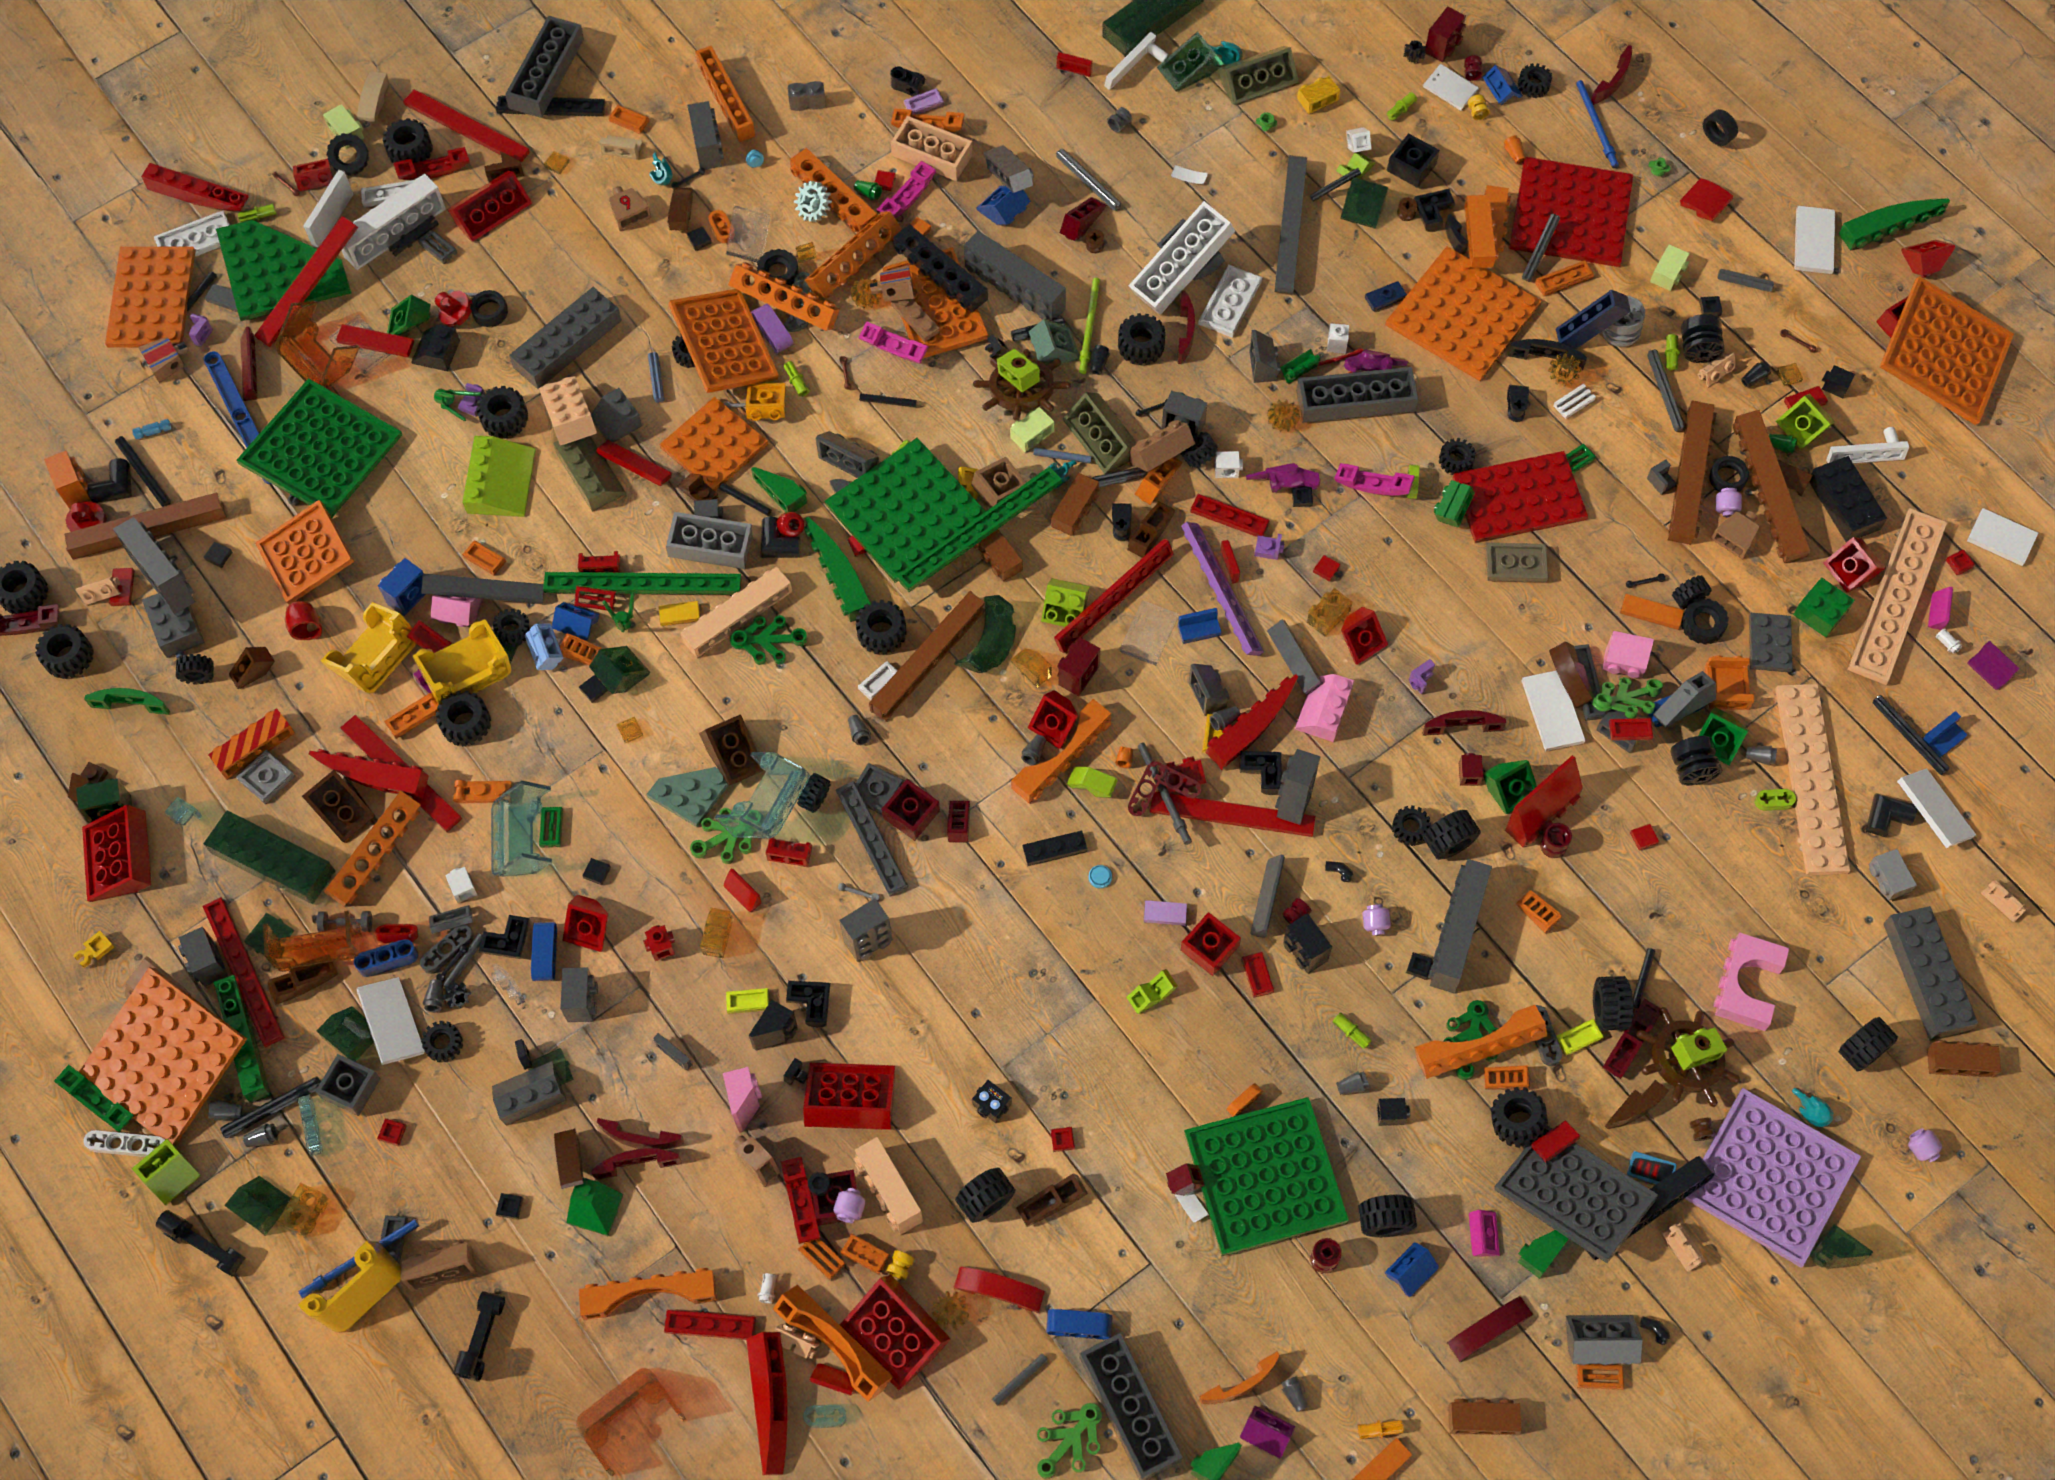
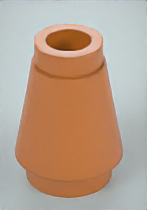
M1513 135L1504 141V148L1515 163H1522L1526 158L1521 139L1517 135Z

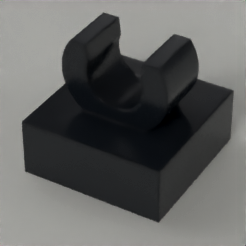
M992 334L987 338L990 344L985 347V350L990 352L994 349L990 358L997 359L999 355L1003 356L1009 352L1003 340L998 336Z
M794 1058L783 1075L786 1083L791 1085L794 1080L801 1084L805 1083L808 1073L801 1070L802 1062Z

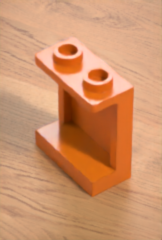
M1720 655L1709 657L1705 665V672L1716 682V699L1708 703L1709 709L1716 707L1726 710H1750L1754 703V694H1750L1748 678L1750 658H1743L1742 656L1723 657Z

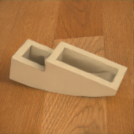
M369 72L361 93L357 120L375 122L385 103L384 94L389 87L387 73Z

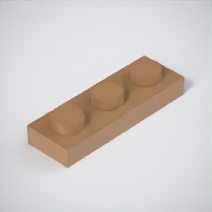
M913 299L891 301V306L924 342L940 333L939 327Z

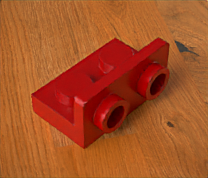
M328 159L293 166V176L299 191L328 186L333 179L331 164Z
M1192 756L1182 759L1183 763L1175 765V761L1165 763V765L1197 780L1200 785L1207 783L1201 759H1195ZM1171 774L1168 777V782L1171 785H1177L1180 781V777L1177 774ZM1183 778V783L1178 789L1182 790L1183 786L1186 788L1194 787L1196 784L1193 783L1190 786L1185 783L1188 779ZM1166 786L1169 793L1175 792V790Z

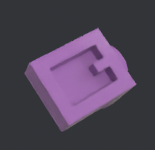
M191 314L190 318L195 326L191 328L189 336L195 345L201 347L213 329L205 316Z
M470 383L465 385L467 391L481 392L485 395L484 389L481 386ZM465 395L458 408L460 411L476 417L478 414L476 411V407H478L477 402L481 398L480 396Z
M1278 534L1277 539L1258 536L1254 556L1278 560L1279 553H1283L1285 543L1281 541L1282 534Z
M1431 659L1414 669L1409 678L1412 688L1418 690L1420 694L1426 690L1427 683L1425 681L1433 675L1435 664Z

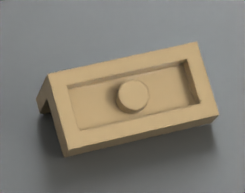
M608 135L607 138L601 137L599 142L602 154L637 160L642 147L641 140Z

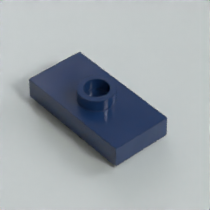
M1399 281L1365 294V299L1374 312L1402 301L1407 294Z

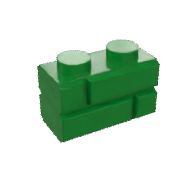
M1451 480L1449 485H1446L1442 491L1443 498L1441 502L1435 505L1434 513L1437 520L1458 528L1475 495L1473 488Z

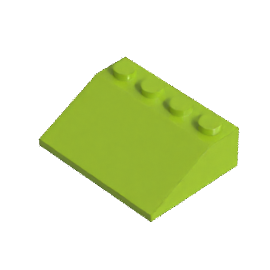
M474 435L462 501L467 514L525 517L536 449L494 436Z

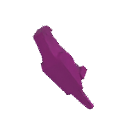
M1365 349L1357 356L1346 358L1344 367L1351 372L1392 369V366H1407L1408 361L1390 357L1391 354Z
M1295 463L1266 468V471L1246 475V480H1270L1272 493L1279 491L1281 488H1295L1299 486L1312 487L1314 490L1320 485L1319 473L1300 468Z

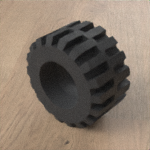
M406 118V120L399 119V122L394 121L391 123L392 126H388L386 128L387 131H384L383 143L392 163L412 159V163H416L430 158L433 150L432 142L427 128L422 122L418 123L416 119L410 120V118Z
M1137 313V316H1129V319L1123 320V324L1120 325L1118 331V350H1120L1121 356H1124L1126 361L1131 360L1130 363L1135 364L1136 362L1138 365H1142V363L1148 365L1150 361H1157V357L1160 358L1165 349V327L1162 326L1160 320L1156 321L1155 316L1149 317V314L1146 313L1145 315ZM1143 336L1149 338L1150 340L1147 342H1138L1135 341L1134 338Z
M496 386L493 387V390L490 391L488 389L485 395L482 394L480 396L481 400L477 402L478 407H476V411L483 429L490 436L495 435L497 438L503 436L504 439L510 435L513 437L516 436V432L520 433L522 427L525 428L527 425L528 411L522 395L517 390L514 391L512 387L506 389V386H501V388ZM510 409L505 415H495L499 410Z
M14 561L13 564H10V562L6 563L4 568L0 567V605L11 614L14 612L19 614L31 610L35 611L37 610L36 607L38 605L42 606L43 600L47 598L48 584L33 564H28L26 561L21 563ZM27 583L22 590L13 592L18 585Z
M880 600L878 603L871 601L872 604L869 605L867 603L864 605V610L860 609L859 615L856 617L858 640L863 648L866 647L869 652L873 650L874 654L882 652L885 655L887 651L892 653L895 651V647L899 649L901 642L905 641L907 630L904 613L902 610H899L897 604L893 606L891 601L884 603V600ZM879 622L891 625V628L885 632H875L871 629L873 625Z
M58 624L56 628L54 626L50 627L48 632L45 630L42 633L44 636L38 638L39 644L35 646L37 650L35 652L36 656L48 673L53 674L56 678L60 676L62 679H67L68 676L74 678L76 677L75 674H82V670L84 668L87 669L89 667L88 663L93 660L91 655H94L92 645L76 626ZM72 646L67 654L57 657L63 648Z
M457 691L456 695L451 693L448 695V699L444 698L442 700L443 704L437 707L439 712H436V721L447 741L453 742L457 746L461 743L463 747L467 746L468 743L474 745L476 740L479 742L483 740L482 736H486L488 734L487 729L491 727V717L482 698H478L475 693L470 694L469 691L464 693ZM463 713L473 714V717L467 723L454 724L455 719Z
M1458 810L1444 816L1431 825L1425 832L1423 839L1436 859L1441 860L1452 857L1469 847L1476 841L1481 831L1467 810Z
M1625 976L1598 977L1595 981L1593 988V1010L1596 1023L1601 1031L1628 1030L1633 1020V995L1629 981Z
M1876 1017L1854 1033L1840 1047L1838 1052L1856 1072L1862 1071L1885 1053L1897 1041L1898 1035L1881 1017Z
M1514 1087L1513 1091L1507 1089L1504 1095L1502 1093L1498 1095V1100L1494 1099L1493 1107H1491L1494 1132L1496 1136L1499 1135V1139L1502 1142L1506 1140V1145L1511 1146L1515 1144V1148H1520V1145L1529 1147L1530 1142H1535L1547 1131L1548 1118L1546 1106L1541 1096H1537L1535 1091L1529 1092L1528 1088L1523 1087V1090H1519V1087ZM1516 1112H1525L1531 1115L1527 1121L1522 1123L1508 1120Z
M996 1167L984 1171L968 1182L958 1193L956 1202L971 1223L980 1222L1003 1208L1011 1200L1016 1189L1001 1168Z
M1397 1194L1383 1195L1367 1199L1358 1205L1361 1230L1364 1235L1370 1237H1391L1408 1233L1417 1227L1412 1197Z

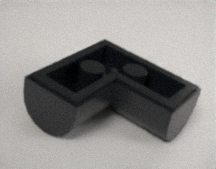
M1450 189L1414 196L1418 213L1425 230L1428 232L1436 231L1442 227L1443 219L1439 212L1440 210L1455 206Z
M121 458L112 459L109 462L110 480L88 483L89 497L94 503L132 497L130 463Z
M763 518L761 558L800 557V537H781V533L777 528L778 518Z
M1241 751L1240 773H1261V792L1266 795L1278 794L1282 783L1281 752Z
M1876 793L1873 797L1866 832L1886 838L1891 820L1911 826L1916 817L1917 808L1912 803Z
M509 915L504 934L484 931L479 952L521 959L530 918Z
M788 980L786 1002L807 1004L805 1024L816 1028L825 1027L827 1025L831 984Z

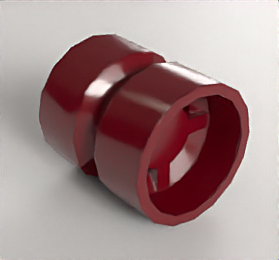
M1553 823L1548 826L1540 843L1541 851L1544 855L1555 859L1565 854L1572 840V833L1569 827L1562 823Z
M1331 1238L1320 1239L1314 1245L1310 1256L1312 1267L1317 1272L1323 1274L1333 1272L1337 1268L1342 1256L1340 1245Z

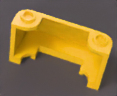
M373 602L363 614V620L368 628L343 655L337 650H331L320 660L328 669L363 692L370 694L374 693L416 646L415 642L406 637L412 627L404 617L396 611Z
M486 619L473 623L470 626L468 637L436 653H433L431 649L424 648L413 655L414 661L438 705H442V700L444 698L448 699L449 694L456 695L457 691H461V693L469 691L470 694L477 693L506 678L512 670L507 653Z
M366 1241L357 1249L354 1259L361 1271L332 1298L325 1299L322 1295L314 1293L306 1296L298 1306L308 1316L334 1332H345L401 1280V1266L379 1241Z

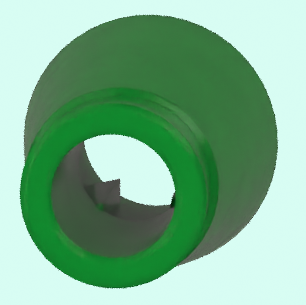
M857 180L854 184V190L870 200H878L882 194V187L876 182Z
M1769 434L1773 448L1786 454L1794 453L1797 438H1793V435Z

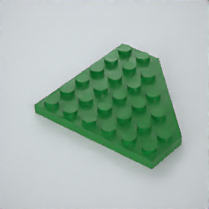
M254 220L217 228L216 232L240 321L269 315L317 249ZM336 257L301 306L352 294L341 259Z

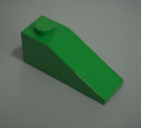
M756 467L751 468L753 479L785 512H796L807 504V492L802 485L798 486L793 480Z
M1554 1230L1533 1240L1530 1246L1525 1243L1518 1253L1521 1256L1518 1263L1540 1279L1569 1238Z

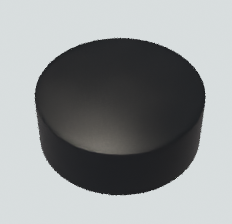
M821 1172L814 1173L808 1180L809 1190L816 1196L825 1195L831 1187L829 1177Z

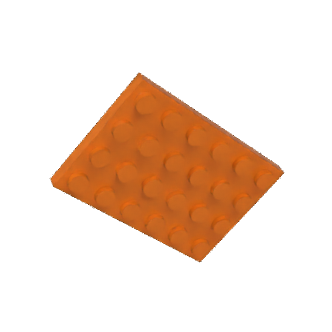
M120 246L105 340L107 348H138L163 338H169L173 346L183 342L187 302L190 295L196 253L194 247Z
M953 247L942 250L960 265ZM906 260L882 267L884 272L909 265L913 284V300L940 329V333L924 342L901 317L909 340H914L928 346L923 358L988 340V333L978 309L973 313L968 309H964L954 297H949L942 287L936 286L929 276L923 275L917 266L911 265Z
M732 289L669 300L670 310L707 393L778 380L779 374L741 291Z

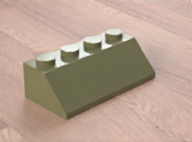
M1282 46L1218 68L1222 86L1233 105L1299 83L1291 47Z
M1085 392L1063 420L1090 456H1092L1102 472L1108 474L1129 462L1130 450L1133 446L1137 445V442L1099 393Z
M591 436L561 446L558 441L553 443L557 456L592 512L626 495L625 490L605 458L597 454L598 447Z

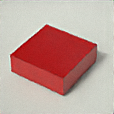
M878 170L874 182L878 183L882 190L892 191L896 174Z
M1964 549L1947 557L1945 560L1956 575L1975 566V563Z
M1323 555L1313 569V573L1330 582L1341 564Z
M1651 824L1633 829L1630 832L1639 851L1659 843Z
M385 1118L377 1139L399 1146L407 1126L406 1124Z
M1072 1127L1051 1129L1053 1152L1075 1150Z

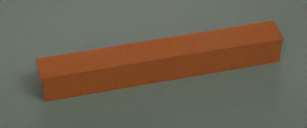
M216 492L65 533L66 550L74 560L122 547L123 545L113 528L132 517L138 523L143 522L155 538L227 518V515L225 514L223 502L219 499Z
M969 591L869 702L870 712L887 722L985 612L983 608L985 602L974 595L972 591Z

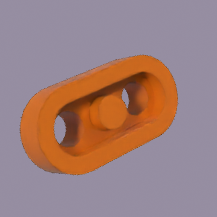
M722 210L712 211L708 219L716 239L721 243L732 241L734 230L726 213Z

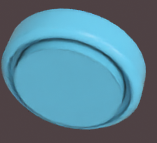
M1096 865L1089 871V882L1095 888H1105L1112 881V872L1107 866Z

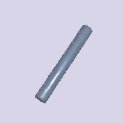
M1034 448V455L1091 463L1092 456Z

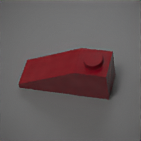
M1090 197L1065 214L1059 233L1069 240L1076 241L1087 232L1106 209L1107 205Z

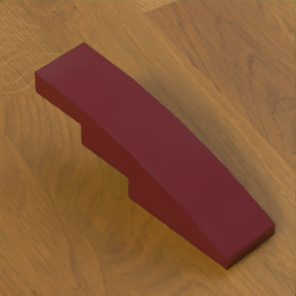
M1644 998L1633 1016L1630 1028L1623 1032L1602 1067L1604 1070L1621 1080L1644 1040L1637 1037V1032L1643 1030L1650 1033L1660 1016V1007Z

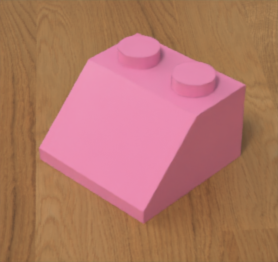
M433 595L431 619H436L440 623L451 622L456 623L460 627H467L476 620L483 599Z
M1613 631L1605 650L1602 670L1612 674H1625L1631 678H1642L1648 665L1654 639Z

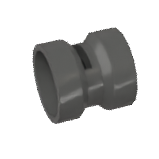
M1120 107L1115 115L1113 114L1107 119L1109 127L1117 133L1124 128V125L1132 122L1130 112L1124 107Z

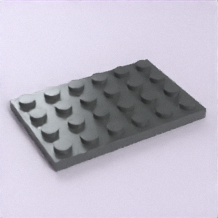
M1547 1125L1548 1128H1547V1131L1544 1132V1135H1545L1546 1133H1548L1550 1130H1552L1553 1128H1551V1127H1549V1126ZM1530 1142V1146L1522 1151L1495 1185V1191L1608 1263L1656 1201L1658 1194L1576 1143H1573L1546 1163L1532 1149V1142Z

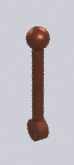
M276 171L272 173L274 178L289 188L294 196H299L300 191L298 189H294Z
M1786 329L1781 330V337L1792 339L1808 348L1810 352L1816 351L1815 345H1809L1789 334Z
M841 356L840 363L843 366L845 378L844 388L849 390L851 383H849L846 367L847 357Z

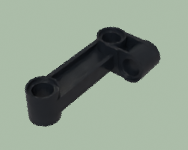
M169 1210L161 1213L156 1221V1227L165 1236L178 1244L184 1240L218 1261L216 1267L231 1277L234 1276L246 1259L229 1247L227 1251H224L190 1230L193 1227L191 1223Z
M485 1291L481 1292L477 1303V1311H480L468 1352L459 1351L452 1373L456 1377L477 1382L481 1380L485 1368V1363L482 1361L495 1316H500L504 1309L505 1296Z

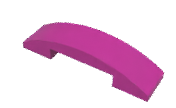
M920 161L910 172L911 177L891 199L887 198L878 207L877 213L890 211L895 219L898 218L923 193L933 178L936 169Z
M867 321L859 336L860 340L878 349L918 364L921 363L928 349L927 345L914 340H908Z
M1340 463L1334 479L1342 485L1367 493L1405 495L1409 494L1415 476L1397 472L1394 476L1360 471L1359 466Z

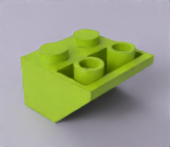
M1051 578L1047 584L1041 622L1066 627L1085 610L1090 586Z
M168 1139L163 1141L132 1168L143 1183L166 1206L201 1176Z

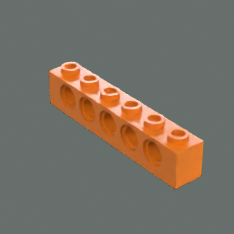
M712 45L695 51L697 65L738 142L756 137L753 121Z
M808 148L803 149L790 159V171L795 177H799L802 183L815 181L827 187L826 192L831 194L828 200H832L831 203H828L830 210L835 211L839 219L845 221L854 233H858L877 216V213Z
M890 211L878 214L805 279V282L812 292L818 295L819 298L830 297L833 295L834 289L844 285L850 275L852 276L860 270L859 267L870 262L873 259L872 256L882 251L888 241H893V237L902 230ZM854 252H855V254H856V259H855V260H854V258H853V253H854ZM841 263L843 265V271H841L840 269ZM828 275L830 276V282H829V283H828V281H827V276H828Z
M747 262L735 264L728 286L825 331L833 330L840 311L839 308L835 307V303L829 300L822 301L818 299V295L811 292L807 294L799 286H790L782 278L770 277V273L767 271H757L753 269V265ZM751 275L754 277L755 280L753 285L750 283ZM767 283L771 286L770 292L766 290ZM783 291L787 293L786 300L782 297ZM800 298H801V299L803 300V302H804V305H803L802 308L799 306V303H798V301H799ZM816 306L820 308L819 315L815 313Z
M400 790L324 890V893L342 906H345L347 902L352 904L359 895L356 893L359 886L364 888L371 879L368 876L371 870L377 871L383 863L381 857L384 853L389 855L396 844L393 841L396 837L401 838L408 830L405 826L408 821L414 822L420 814V811L417 810L420 804ZM394 813H402L404 820H395ZM383 828L391 831L392 836L390 838H385L381 834ZM377 845L379 853L372 854L369 851V846ZM358 861L366 863L367 869L365 871H360L356 867ZM347 877L352 878L355 883L354 887H346L344 879Z

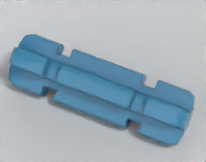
M168 419L161 420V423L154 422L142 426L143 428L137 427L132 430L135 439L144 438V435L147 437L161 433V430L165 432L172 429L171 423Z

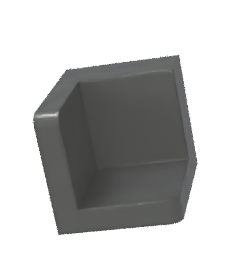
M1667 460L1652 467L1647 477L1661 495L1674 488L1677 484L1668 474L1671 464Z

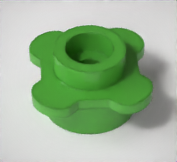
M1266 112L1256 119V124L1260 125L1263 131H1269L1271 127L1277 126V121L1274 120V116L1271 113Z
M1662 157L1656 161L1649 162L1651 173L1655 176H1663L1665 172L1670 171V166L1666 164L1665 159Z

